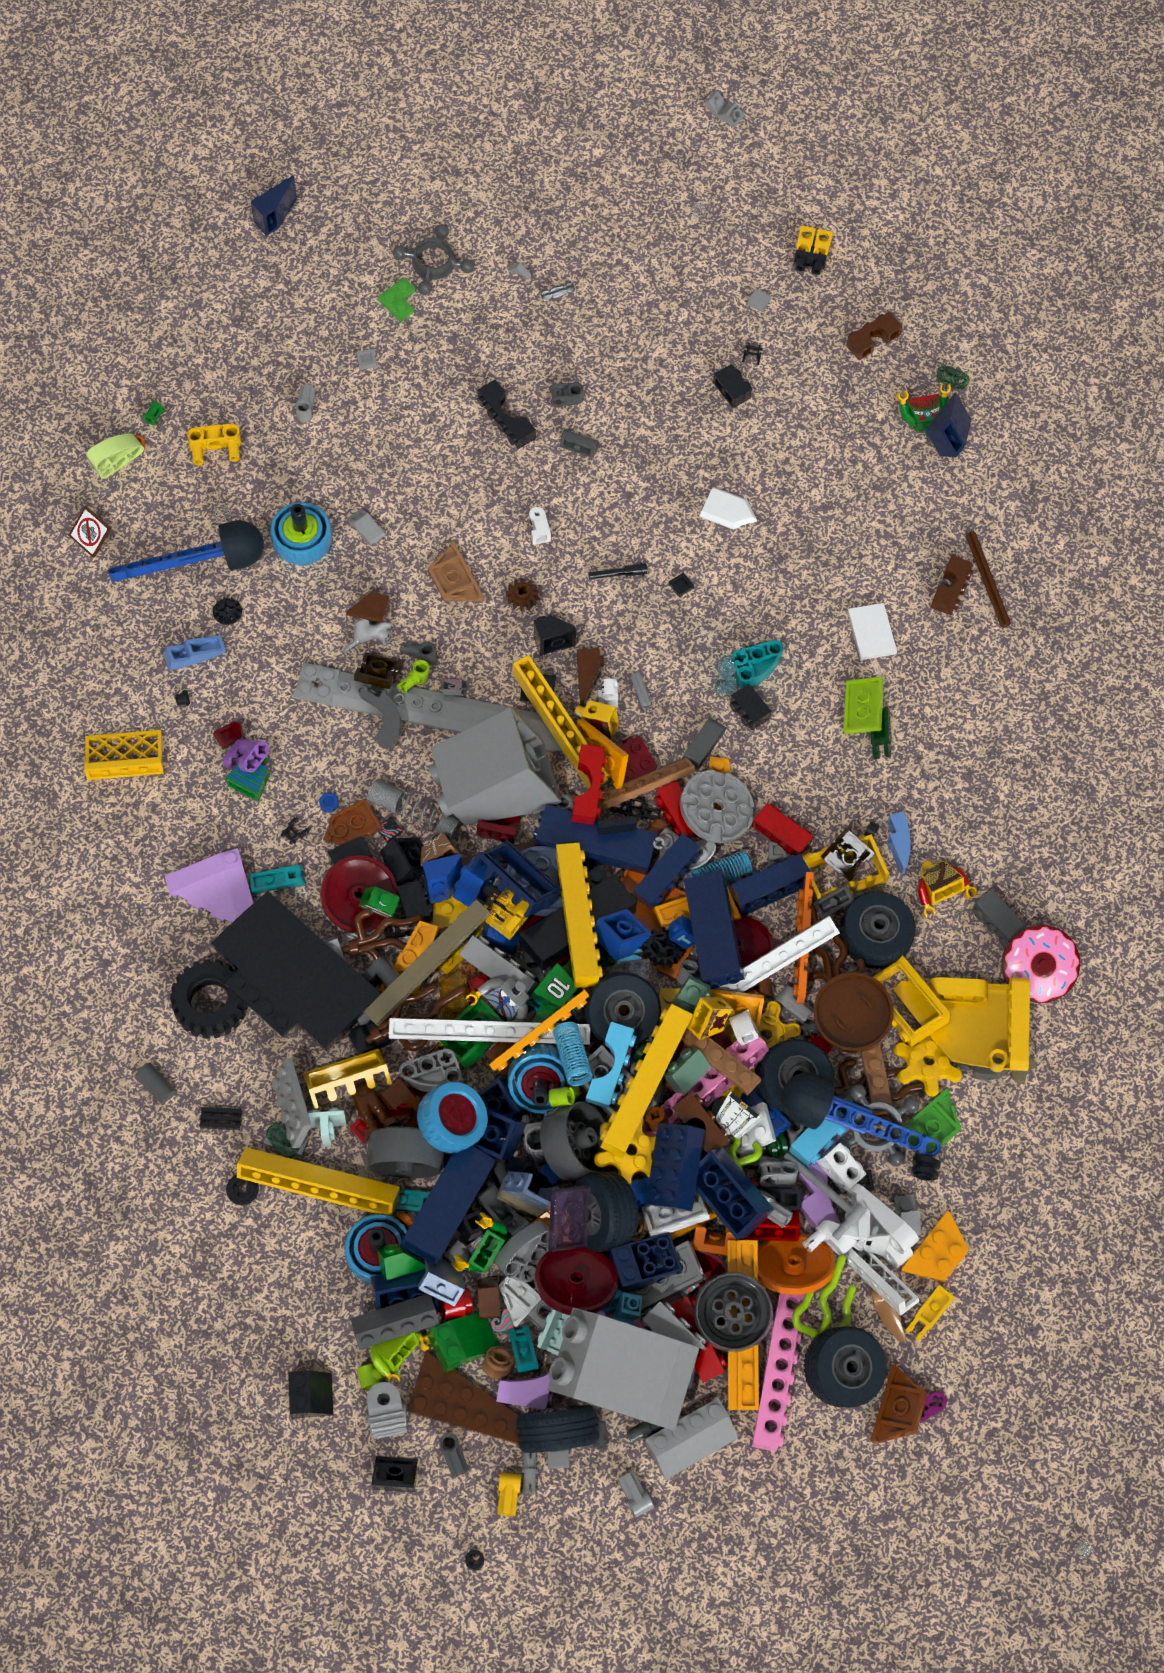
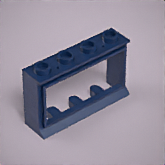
M508 840L483 853L479 852L471 866L473 869L487 864L488 867L484 877L490 879L495 873L502 878L498 885L500 892L507 890L509 886L516 891L511 899L514 905L519 904L522 899L527 901L530 905L523 915L525 918L553 905L562 891ZM501 857L542 896L535 898L499 865L495 859Z

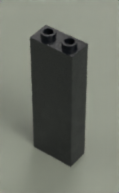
M614 875L590 889V894H587L588 899L592 900L590 916L594 915L595 925L598 918L628 909L632 914L636 913V897L625 889L623 882L617 880ZM563 907L519 933V944L542 971L570 954Z

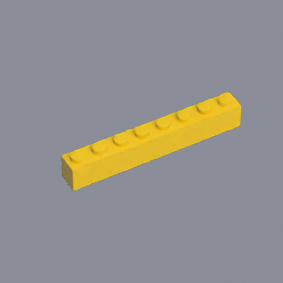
M528 655L514 662L512 675L589 790L591 785L588 777L578 770L581 744L588 745V743L531 657ZM603 766L601 772H605L603 784L600 783L599 788L607 784L609 776Z
M579 843L556 845V861L560 889L562 890L561 896L574 987H592L599 982V978H602V967L597 964V961H600L599 949H595L597 934L592 931V927H595L594 915L590 916L592 900L587 897V894H590L589 882L585 883L587 867L582 864V862H585L584 850H580Z
M673 1004L670 1005L668 1010L664 1008L659 1018L662 1020L660 1027L658 1025L655 1026L651 1034L654 1039L652 1043L647 1042L642 1052L646 1055L643 1060H638L634 1068L637 1073L635 1077H630L626 1085L629 1090L626 1095L622 1093L617 1103L620 1108L618 1112L613 1111L608 1121L612 1124L609 1130L604 1129L600 1140L603 1141L600 1146L601 1148L620 1158L624 1156L693 1014Z
M245 1147L237 1163V1178L375 1214L393 1216L399 1203V1186Z

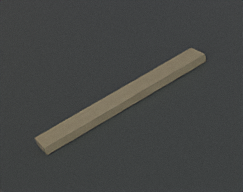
M475 900L363 1012L379 1026L491 913L478 900Z

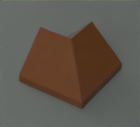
M374 587L355 600L347 610L346 615L382 623L390 612L389 596L379 594Z

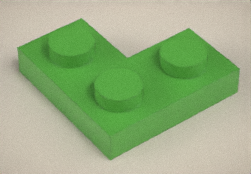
M404 277L377 297L378 301L400 322L414 313V309L405 299L415 293L416 290Z

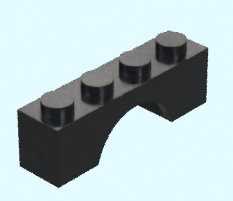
M496 379L477 389L479 405L486 408L490 419H494L497 422L499 430L502 433L505 432L511 445H515L517 449H520L536 439V429L526 417L514 418L502 410L501 407L505 402V391Z

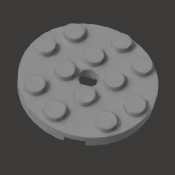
M715 770L700 772L693 776L682 790L680 810L687 826L704 840L714 843L733 842L743 836L753 822L754 802L749 790L738 778L727 772L725 774L715 772ZM713 803H718L721 806V810L713 809Z

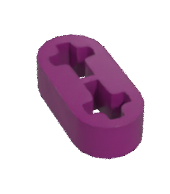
M934 1392L927 1396L924 1405L927 1410L922 1414L923 1417L920 1419V1422L936 1415L946 1407L947 1399L944 1394ZM933 1397L942 1400L940 1403L941 1407H938V1405L930 1407L929 1404L934 1401Z

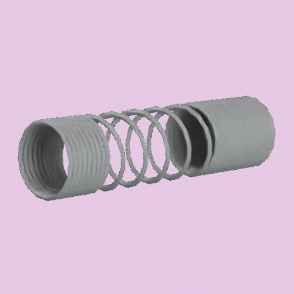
M376 779L371 785L367 794L368 801L395 814L402 811V816L405 819L411 815L412 823L420 819L421 827L429 823V831L432 832L436 829V835L445 833L451 841L456 837L462 822L455 816H446L443 813L437 826L431 830V820L437 811V807L433 810L428 822L425 825H421L428 803L424 806L419 818L413 821V813L420 799H417L411 813L404 817V810L411 798V794L408 795L402 809L396 812L402 804L405 792L381 779Z

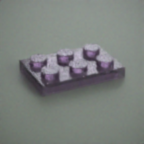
M583 1185L551 1190L549 1251L557 1252L587 1247L588 1228L586 1222L589 1220V1208L587 1205L590 1203L591 1187Z

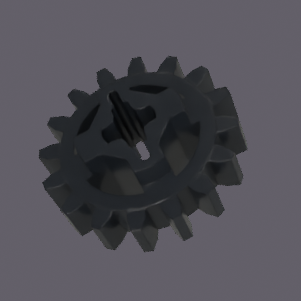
M662 928L658 932L656 929H652L651 936L641 947L642 951H645L643 957H649L648 963L655 962V967L661 964L662 968H665L667 964L671 968L674 963L677 964L681 959L683 947L669 939V929L666 932H663Z

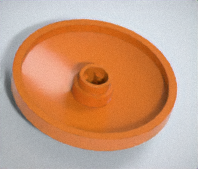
M799 1233V1242L766 1240L758 1247V1281L766 1288L782 1294L800 1295L816 1291L824 1287L832 1279L835 1269V1255L824 1241L812 1252L807 1251L809 1247L805 1248L802 1244L804 1240L811 1236Z

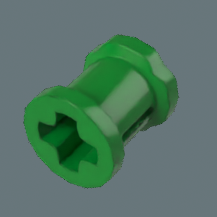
M152 401L147 413L142 415L143 420L155 426L157 419L165 412V409L159 403Z

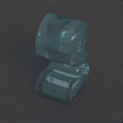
M731 656L722 657L718 663V675L726 680L719 679L716 681L714 693L733 694L737 688L735 660Z

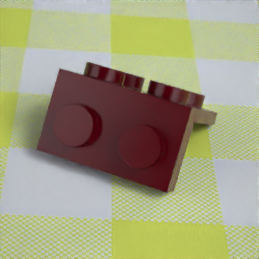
M640 735L635 738L630 736L622 741L623 745L619 747L629 755L624 783L657 769V764Z
M521 816L486 822L478 820L476 827L477 836L498 840L503 843L508 840L511 844H514Z

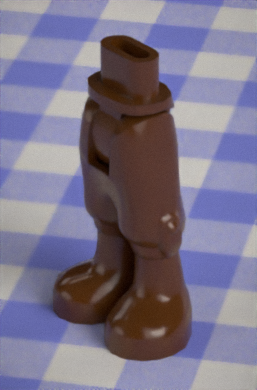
M364 1078L353 1081L356 1093L352 1095L358 1111V1117L365 1122L367 1127L364 1132L366 1141L369 1140L371 1132L380 1128L376 1124L373 1114L377 1116L382 1128L400 1126L401 1123L397 1117H389L387 1115L385 1103L380 1100L373 1088H368Z

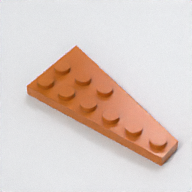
M806 872L803 889H799L796 902L798 914L796 915L795 927H797L795 936L811 925L810 907L813 895L811 886L814 872ZM809 952L795 960L798 962L797 966H794L793 978H797V984L793 985V995L796 996V1003L804 1004L806 996L807 969L805 968H807Z

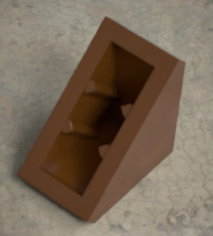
M498 1278L477 1280L480 1319L499 1318Z

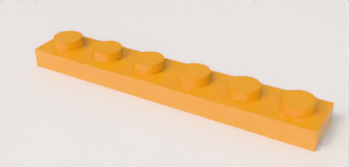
M585 990L580 992L488 1064L492 1071L497 1069L500 1072L508 1065L507 1060L512 1056L516 1059L524 1053L523 1048L526 1045L533 1046L540 1040L538 1037L544 1031L546 1034L551 1032L556 1027L554 1023L560 1019L562 1022L572 1015L570 1012L572 1009L577 1007L579 1010L588 1003L586 1000L589 997L588 993Z

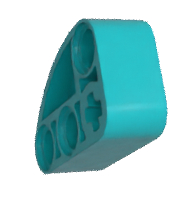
M772 640L735 651L732 654L730 666L738 686L743 688L750 684L753 687L767 679L774 672L782 658L783 644L778 640ZM771 650H776L778 653H772ZM742 676H747L749 679H743Z

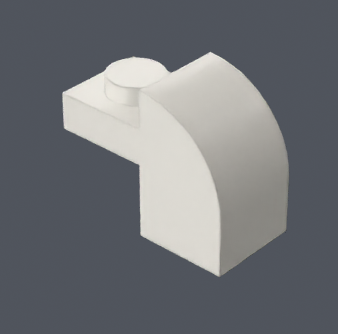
M748 1010L729 1018L735 1036L741 1046L760 1038L758 1035L759 1030Z

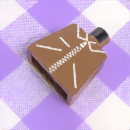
M441 833L440 835L433 836L431 841L422 847L421 866L423 862L460 853L446 834Z

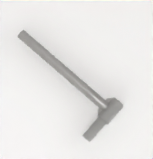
M790 1153L785 1154L784 1159L786 1161L794 1162L798 1166V1171L846 1212L845 1221L832 1234L836 1240H839L867 1211L859 1203L851 1206Z

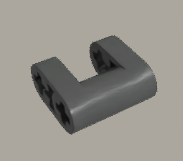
M381 956L374 960L363 975V978L374 988L381 980L388 988L401 974L384 956Z

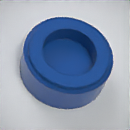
M333 793L323 794L319 800L320 808L324 812H334L339 806L337 796Z

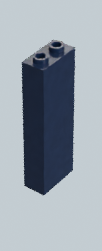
M546 805L545 810L540 812L538 822H541L540 827L535 828L533 839H536V846L556 849L558 844L579 843L580 850H584L586 860L645 875L648 874L655 850L653 842L658 837V833L637 828L636 831L598 835L597 823L604 819L595 818L594 825L571 822L572 811Z
M721 869L683 879L702 982L710 985V989H717L726 984H736L741 980H745L726 878Z
M474 1145L460 1152H454L408 1229L400 1246L436 1266L493 1168L496 1159L492 1155L475 1148Z

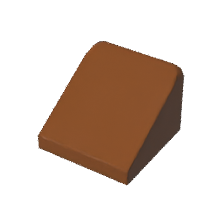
M768 977L757 983V991L764 995V998L773 997L772 982Z

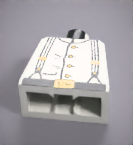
M730 1092L717 1113V1120L715 1121L723 1126L729 1135L731 1134L736 1139H740L761 1121L762 1117L734 1093Z

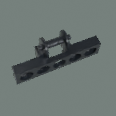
M643 796V799L636 797L629 799L630 801H627V803L622 802L619 804L620 809L613 808V806L610 808V812L624 814L626 817L627 815L636 816L641 820L643 818L649 820L659 819L661 810L646 807V804H644L647 801L645 796ZM632 801L641 802V807L632 806ZM632 809H638L639 813L633 814ZM656 812L658 816H651L650 814Z

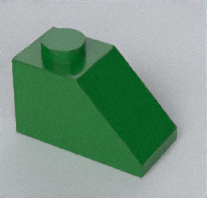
M389 1244L384 1248L377 1249L380 1271L387 1280L425 1269V1263L419 1256L398 1244Z

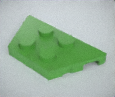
M946 1088L908 1121L904 1127L915 1130L921 1135L925 1134L933 1137L943 1147L961 1131L960 1122L956 1117V1110L952 1104L949 1089ZM911 1135L908 1138L909 1145H915L918 1141L917 1135ZM929 1142L926 1145V1151H934L935 1143Z

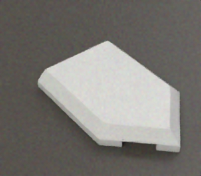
M716 487L712 488L700 514V517L733 530L747 523L757 522L747 499Z

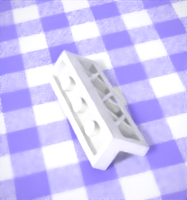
M852 1248L845 1253L847 1264L900 1316L919 1302V1297L873 1253L864 1250L856 1253ZM864 1255L870 1258V1264H867L862 1259ZM873 1269L882 1270L884 1272L883 1277H881ZM887 1282H895L897 1290H894ZM900 1295H908L911 1300L905 1303V1300Z

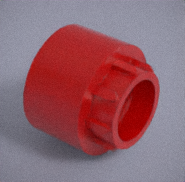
M464 1287L465 1290L455 1307L439 1299V1313L443 1323L471 1314L472 1300L468 1288Z

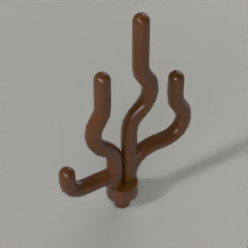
M811 903L810 907L811 926L818 922L816 908L813 903ZM832 920L839 931L838 922L836 920ZM840 933L833 937L834 943L840 949V954L834 961L833 968L829 954L818 946L812 951L822 957L825 972L815 971L807 973V981L822 979L827 982L841 974L840 967L848 955V948L841 939ZM858 958L857 969L852 972L864 973V959Z
M362 910L357 913L354 919L358 938L349 940V945L341 947L343 954L351 952L352 956L368 953L376 960L378 957H381L376 950L378 948L393 945L403 950L407 943L397 938L391 937L376 940L380 938L385 928L389 925L398 927L409 926L419 923V921L423 920L422 915H415L405 919L386 918L379 923L374 933L366 936L362 919L371 916L372 910ZM448 927L440 928L437 937H439Z
M431 984L416 994H410L393 1011L389 1018H399L405 1004L422 1000L436 990V986ZM460 986L435 1003L432 1010L427 1014L410 1013L401 1019L433 1020L444 1006L464 994L466 988ZM389 1018L384 1020L379 1026L369 1030L371 1034L365 1037L368 1044L373 1041L379 1043L389 1036ZM399 1039L402 1046L410 1051H417L428 1042V1040H419L416 1043H411L408 1039Z
M848 1059L840 1064L838 1070L842 1086L834 1087V1096L850 1090L854 1085H861L863 1087L866 1085L865 1074L862 1075L857 1083L850 1084L846 1069L856 1065L855 1059ZM905 1067L885 1070L887 1078L896 1077L898 1072L905 1069ZM923 1082L907 1085L897 1093H890L891 1101H898L909 1093L924 1090ZM866 1088V1089H865V1091H866L865 1097L869 1096V1094H868V1089ZM891 1114L879 1115V1117L884 1119L892 1117Z

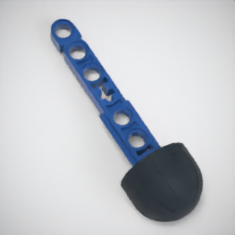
M242 520L230 521L219 524L221 540L219 542L152 557L127 565L115 566L110 568L108 573L111 581L128 579V577H137L220 556H225L231 571L249 567L259 560L264 549V539L260 530L253 524Z
M800 1073L789 1079L782 1090L781 1103L783 1110L789 1118L805 1127L817 1129L825 1119L861 1134L865 1132L908 1149L916 1150L926 1156L934 1157L941 1150L940 1143L933 1137L925 1134L921 1135L915 1130L874 1115L872 1110L834 1096V1082L826 1077L814 1073ZM839 1107L846 1108V1114L843 1117H837L836 1115ZM857 1114H863L864 1121L861 1124H855L854 1122ZM879 1122L881 1126L886 1128L885 1131L879 1128L875 1130L873 1127L874 1123L878 1124ZM893 1128H899L900 1135L897 1138H891L890 1136ZM911 1135H917L918 1137L915 1145H909L908 1138ZM929 1142L935 1143V1149L932 1152L926 1151V1145Z

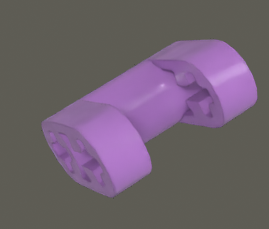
M238 739L224 756L223 765L225 768L233 770L239 764V768L242 771L254 772L268 755L269 745L265 741Z

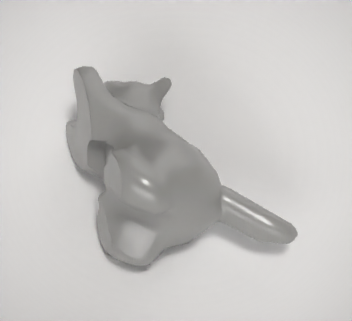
M367 619L357 620L353 627V642L346 645L343 650L344 653L360 643L378 639L382 641L383 645H386L392 635L390 631L392 624L378 622L372 625Z

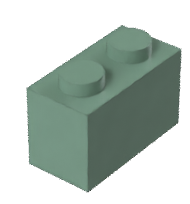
M689 1047L684 1049L680 1053V1057L668 1065L663 1077L674 1092L686 1094L712 1066L699 1049Z

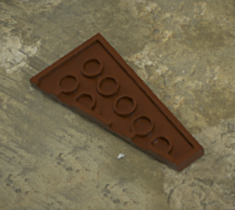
M425 1351L407 1412L519 1445L518 1427L516 1426L518 1414L502 1403L496 1402L495 1398L456 1371L451 1370L444 1373L439 1360Z

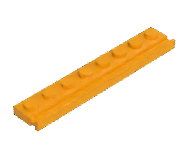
M727 1240V1272L744 1273L758 1280V1240ZM729 1292L727 1298L734 1300L735 1293ZM744 1298L742 1305L745 1307L749 1306L750 1300ZM731 1306L732 1308L728 1310L729 1316L732 1314L731 1317L736 1318L739 1309H736V1306ZM745 1314L744 1321L751 1322L752 1316ZM733 1324L731 1329L733 1332H738L740 1327L738 1324ZM758 1345L742 1352H728V1410H759Z

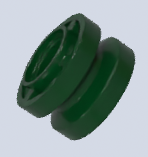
M783 1132L776 1137L775 1142L765 1145L770 1157L778 1158V1154L784 1157L788 1153L789 1146Z

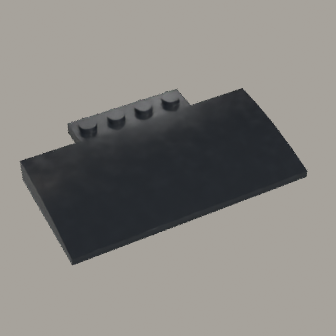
M269 891L247 908L211 943L212 947L238 970L225 985L282 1038L297 1025L323 1050L327 1051L362 1016L363 1011L381 995L376 988Z

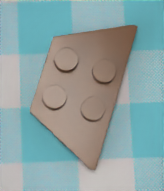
M452 541L444 553L442 552L438 559L428 567V573L443 601H484V596L455 542Z

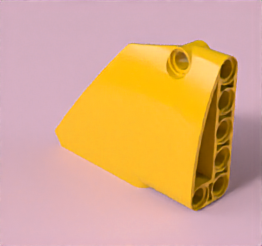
M935 977L930 979V982H925L950 1012V1022L929 1036L952 1062L990 1068L993 1072H1001L1003 1070L1028 1071L1030 978L1012 977L1009 978V984H988L983 979ZM901 981L893 989L921 1027L938 1016L910 981ZM1000 1058L1003 1062L1001 1064H997L993 1061V1059Z

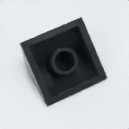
M376 1456L371 1483L373 1490L415 1493L418 1459Z

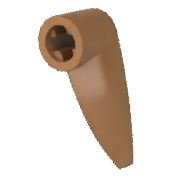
M873 1288L870 1289L874 1306L882 1322L900 1342H905L906 1337L899 1314Z

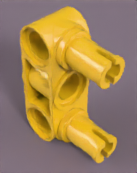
M223 424L194 427L187 432L188 444L192 451L194 465L204 464L203 450L207 449L214 450L228 447L229 460L232 462L240 460L239 446L241 435L237 425Z

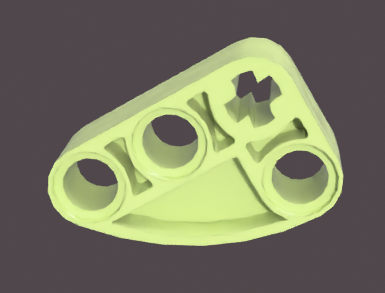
M121 434L96 444L88 450L86 456L99 476L105 479L138 457L143 452L144 447L133 434Z

